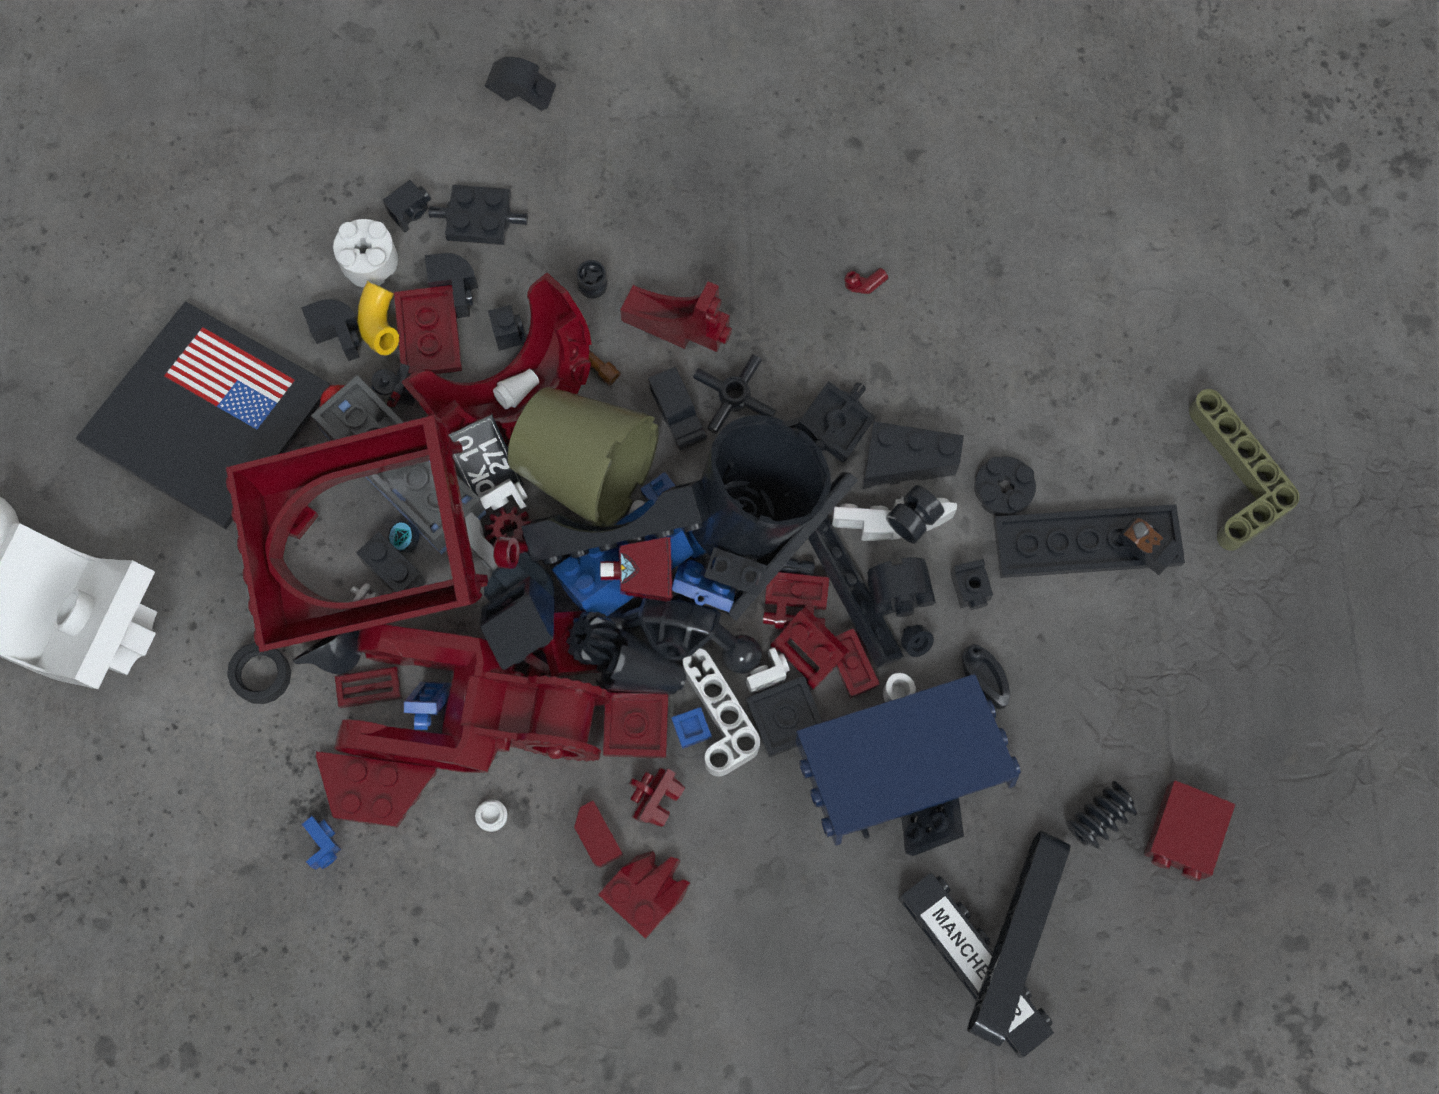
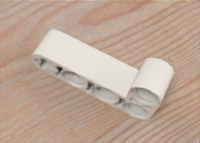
M700 648L692 656L683 659V669L688 681L723 736V739L711 745L705 753V767L707 771L714 776L721 777L753 759L759 751L760 738L710 655ZM692 660H696L698 663L703 661L702 670L705 677L702 680L699 670L696 667L691 668ZM709 685H717L721 688L722 692L718 697L711 698L705 694L704 690ZM725 711H733L737 714L738 720L733 724H726L720 717ZM742 737H749L754 741L755 745L751 750L743 751L737 746V741ZM716 753H722L727 757L728 762L723 767H715L710 762L711 756Z

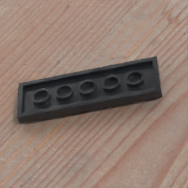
M1177 504L995 516L994 527L1000 578L1149 568L1121 543L1118 535L1134 517H1140L1170 542L1174 540L1183 547ZM1183 548L1167 567L1182 566L1185 563Z

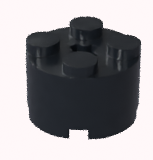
M901 558L902 564L892 565L891 561H887L868 570L867 581L875 616H884L896 612V617H906L915 613L914 608L928 607L936 603L928 566L924 558Z

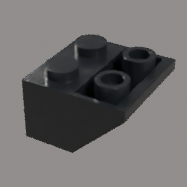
M528 576L481 608L480 628L499 666L503 670L513 664L522 662L527 655L538 648L547 646L554 639V598L531 576Z

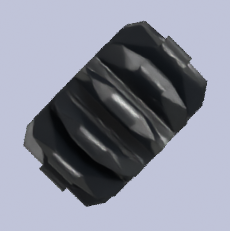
M597 611L582 612L580 618H574V626L568 630L570 637L566 640V643L570 645L568 653L575 660H578L579 663L602 665L605 658H611V649L616 647L614 639L619 635L614 631L616 623L611 621L610 617Z

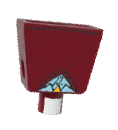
M670 537L620 546L619 561H600V579L619 580L621 595L671 601Z

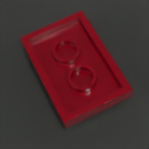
M452 285L394 292L400 362L410 366L408 374L411 375L419 369H429L435 374L463 371Z

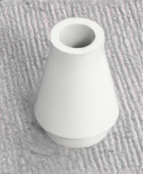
M528 369L523 373L498 382L497 387L493 389V393L502 407L505 409L511 406L515 408L539 384V379L531 369Z

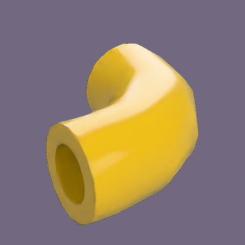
M367 281L358 304L357 323L364 342L373 351L380 355H389L395 351L399 343L397 330L389 326L387 321V311L394 293Z

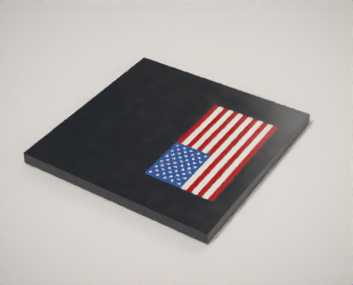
M185 301L78 434L76 440L78 443L226 530L233 521L231 514L233 508L232 498L226 486V478L228 477L226 467L284 453L311 418V415L320 406V397L331 384Z

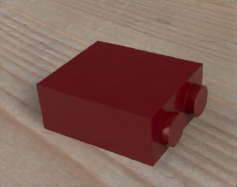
M1174 780L1167 785L1144 856L1152 858L1151 863L1158 867L1170 869V866L1182 870V876L1194 881L1211 877L1236 804Z

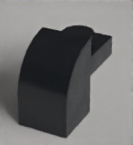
M504 57L493 63L484 87L506 101L519 96L540 111H543L549 106L556 84L538 72L540 66L518 57Z
M452 253L425 255L429 287L452 285L454 307L458 318L470 317L469 306L474 305L472 289L478 288L472 266L463 257Z
M326 299L301 307L316 344L338 337L348 361L360 358L356 347L361 346L356 330L359 329L358 320L348 305L338 300Z

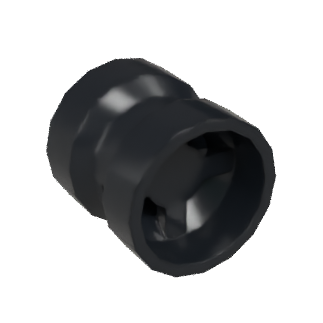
M587 260L581 263L577 269L580 292L587 298L595 299L601 297L606 292L608 285L605 267L596 260Z

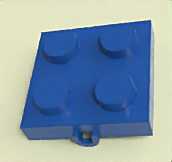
M683 561L677 566L672 582V591L693 598L698 605L706 603L724 611H730L736 588L705 578L706 569L696 561ZM698 596H703V601H699Z

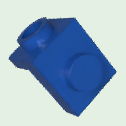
M311 816L302 825L321 849L306 862L315 870L319 867L324 869L337 859L336 853L341 848L332 838L336 832L325 819L319 822V820Z

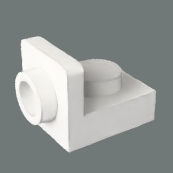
M509 478L478 497L485 509L491 506L493 510H496L509 502L507 496L511 494L520 509L526 507L523 500L528 496L519 481L513 484Z
M775 647L768 651L772 668L768 669L767 665L758 667L750 672L751 676L747 677L746 684L751 695L785 682V672L789 671V667L783 653L778 655Z

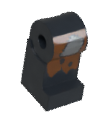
M1134 517L1118 535L1121 543L1157 575H1160L1183 548L1174 540L1170 542L1140 517Z

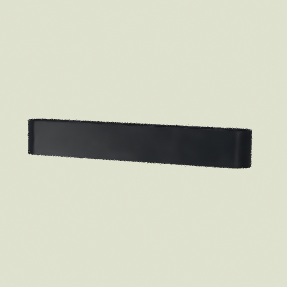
M1042 830L1036 834L1029 848L967 1026V1032L996 1046H1000L1004 1042L1009 1032L1070 852L1071 845Z

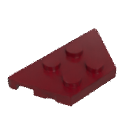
M316 751L315 755L332 816L337 820L398 828L407 816V811L411 806L415 805L423 789L437 774L435 767Z

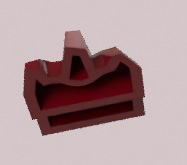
M654 851L634 857L598 894L603 901L645 939L683 900L691 884L684 879L678 882L673 880V875L681 860L671 856L658 867L655 864L656 855Z

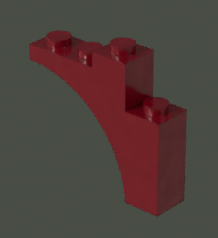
M709 281L702 293L691 297L667 296L633 285L620 309L622 322L683 349L686 348L690 340L717 352L721 343L727 344L733 329L730 327V315L719 311L722 299L719 298V286Z

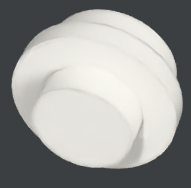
M492 799L482 802L475 813L477 824L488 832L501 829L505 825L508 816L505 806L501 802Z

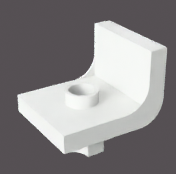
M12 523L0 547V657L46 677L93 689L99 688L108 669L127 675L135 661L139 657L146 655L156 634L153 632L152 627L157 612L140 604L155 571L133 560L100 559L86 555L22 524Z

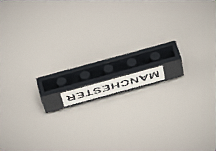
M931 872L898 899L976 1001L993 954L992 950L988 947L991 941L981 928L975 930L968 919L971 915L965 906L959 901L955 904L948 894L951 889L940 875L935 877ZM1025 985L1009 1032L1005 1038L1019 1058L1028 1055L1054 1034L1050 1027L1053 1024L1052 1020L1042 1008L1037 1010L1029 999L1032 997V994Z

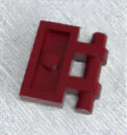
M778 572L767 585L765 604L777 605L776 613L764 612L763 624L775 625L777 629H784V626H788L796 615L786 614V606L806 607L812 614H814V609L826 610L829 577ZM816 617L825 626V618Z

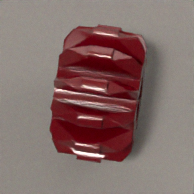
M514 506L510 514H507L505 508L501 507V516L498 517L495 514H491L489 518L493 524H486L484 526L485 532L489 533L485 539L490 544H493L492 546L494 547L498 538L508 537L506 530L513 528L514 533L510 538H516L517 541L525 540L521 526L531 521H528L529 514L526 511L518 515V509Z

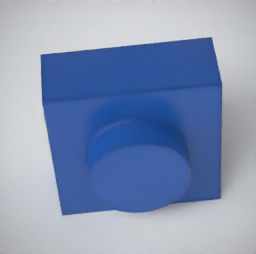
M701 707L671 718L682 749L712 738Z

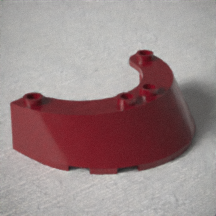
M549 273L544 274L529 287L527 292L531 313L529 333L520 353L505 369L490 378L470 383L453 382L438 376L429 369H419L401 382L428 416L434 415L449 426V434L493 415L503 440L508 447L514 427L522 411L537 392L543 388L552 387L578 394L581 385H586L591 367V362L589 361V345H592L590 331L586 320L568 290ZM531 369L538 377L539 384L515 408L512 406L508 409L502 407L493 393L497 383Z

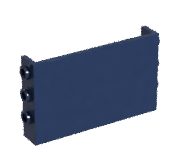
M975 674L797 731L796 744L802 760L799 761L800 769L804 779L810 778L813 789H810L815 808L821 807L824 818L821 819L826 837L832 836L835 846L841 844L844 835L1005 782L1008 788L1015 787L1021 773L1019 763L1015 756H1010L1006 747L1008 746L1007 735L1002 727L998 728L994 719L996 717L994 705L990 699L986 700Z

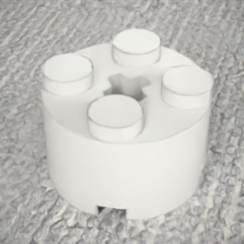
M359 219L345 222L339 227V232L335 237L333 245L334 255L341 271L353 284L364 287L366 282L369 281L379 286L385 282L384 280L391 274L393 275L398 265V254L391 235L383 223L370 219Z

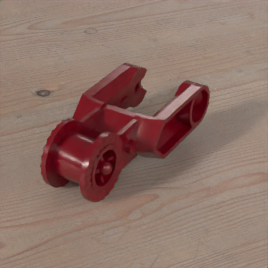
M385 624L360 630L357 651L364 652L366 659L392 665H413L454 671L442 733L437 734L416 731L414 729L390 727L361 720L343 719L337 732L335 750L363 758L435 767L436 769L461 773H488L497 752H509L510 747L531 751L534 754H542L545 757L549 756L554 760L564 758L566 760L574 759L576 761L594 762L600 759L601 750L587 743L594 706L610 703L611 694L606 689H601L599 686H593L590 683H582L579 680L560 679L556 676L547 677L544 675L539 677L535 675L533 677H524L523 673L513 671V665L503 670L499 666L487 640Z

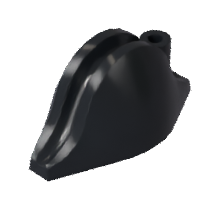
M356 630L325 637L292 659L295 664H313L323 671L332 674L346 673L353 669L360 660L361 652L357 651L360 631Z

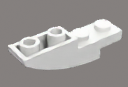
M904 497L896 499L894 507L899 503L904 504ZM937 498L945 512L933 525H926L927 531L952 519L957 510V503H950L945 498ZM841 504L840 507H835L833 510L832 525L837 528L862 529L861 541H883L901 538L888 524L886 515L891 510H888L885 506H872L870 509H861L854 504Z

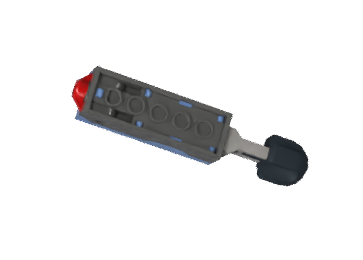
M358 375L346 385L329 386L320 397V408L311 415L321 432L330 441L404 423ZM430 461L365 476L441 555L447 550ZM457 476L471 552L492 572L488 585L484 586V596L489 601H492L528 576H531L553 597L555 592L553 580L537 561H531L529 553L519 554V561L514 569L499 568L496 565L493 557L494 547L484 538V529L480 523V519L486 515L482 502Z

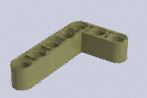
M1205 389L1191 403L1189 415L1256 498V501L1231 517L1217 533L1219 545L1223 549L1234 551L1285 517L1298 504L1300 496L1297 488L1224 398L1213 389ZM1200 403L1208 404L1211 411L1204 410ZM1219 426L1227 427L1230 434L1223 433ZM1238 449L1245 450L1249 458L1242 457ZM1257 472L1265 474L1268 482L1259 479ZM1276 496L1283 497L1287 502V506L1281 505L1277 501ZM1252 512L1262 515L1264 522L1254 519ZM1229 528L1238 531L1240 539L1233 538L1229 533Z

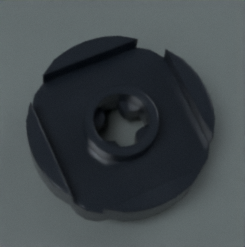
M1007 456L992 457L981 467L974 483L976 497L978 496L979 501L982 503L981 506L992 515L1009 516L1020 513L1028 508L1036 492L1034 471L1016 458ZM1007 480L1013 486V490L1010 489L1007 493H1002L1001 487L997 483Z

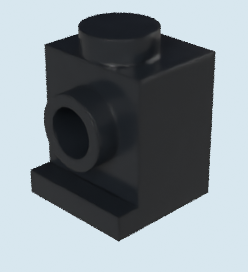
M409 180L384 198L383 203L389 216L405 233L409 230L407 224L411 221L419 220L425 214V211L429 209L427 203L431 200V197L422 186L417 188Z
M511 305L488 311L499 351L525 344L526 336L520 314L514 315Z
M984 559L954 566L950 575L960 608L969 606L970 610H975L987 606V602L991 600L993 592L985 569ZM976 580L979 588L974 589L970 587L969 582Z

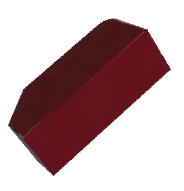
M592 800L580 807L574 828L594 865L602 868L622 857L623 854L595 802Z

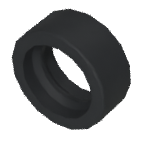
M254 642L243 646L234 653L228 664L227 676L230 686L242 699L252 704H266L275 701L285 693L290 684L291 669L288 660L278 649L259 652V647ZM256 656L271 658L276 663L278 670L274 683L262 691H253L247 688L241 678L242 669L245 664Z

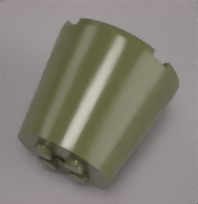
M546 387L537 392L522 411L510 439L508 463L514 472L590 524L611 526L615 525L629 510L634 502L630 499V496L637 484L643 486L656 453L659 428L658 425L653 423L655 418L648 414L552 387Z

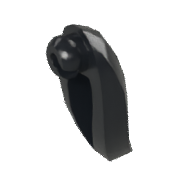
M971 644L966 647L962 655L965 676L975 674L986 700L990 699L994 707L1004 709L1010 701V690L1002 666L988 650L980 645Z

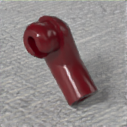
M878 268L869 277H861L855 271L848 272L844 277L845 287L850 292L861 294L872 293L889 279L887 273L882 268Z

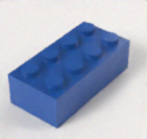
M651 498L615 525L625 524L640 518L654 505V500ZM681 528L673 529L674 534L666 536L670 537L671 570L694 554ZM655 534L645 536V541L659 539L656 538ZM626 540L617 542L618 546L610 550L599 551V547L589 549V554L576 558L570 556L552 569L564 591L582 612L597 611L608 616L634 597L620 594L619 580L600 579V561H619V547L628 545Z

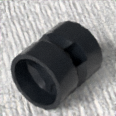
M915 485L903 498L904 504H897L886 515V520L890 527L901 538L911 544H915L927 532L926 525H933L945 512L940 501L931 492L919 485Z

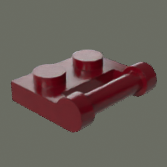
M806 607L798 612L783 632L770 645L771 648L775 647L777 652L783 653L785 658L808 680L807 684L813 690L827 678L849 652ZM790 639L820 667L817 672L788 643Z

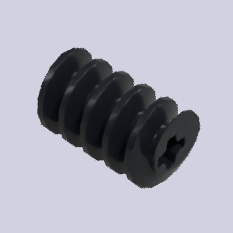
M1116 781L1112 782V788L1105 787L1103 789V797L1096 795L1093 798L1094 805L1089 803L1084 806L1085 814L1076 812L1074 815L1075 821H1066V825L1073 836L1085 846L1091 845L1096 849L1100 848L1096 838L1099 836L1108 841L1107 828L1117 833L1119 829L1115 823L1116 820L1126 825L1128 823L1125 816L1126 812L1133 816L1138 815L1131 796Z

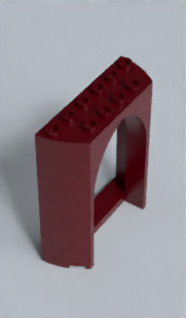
M431 415L226 467L228 476L226 478V486L232 498L233 508L231 514L237 526L239 537L237 539V547L242 554L244 564L243 579L248 586L250 597L248 608L254 619V640L259 647V652L474 604L481 599L482 594L480 590L481 587L488 585V577L486 574L475 573L453 455L462 453L463 448L460 441H452L448 433L450 432L449 426L440 418ZM430 461L453 579L360 601L338 602L312 592L292 574L283 560L285 545L296 519L313 499L327 489L349 480Z

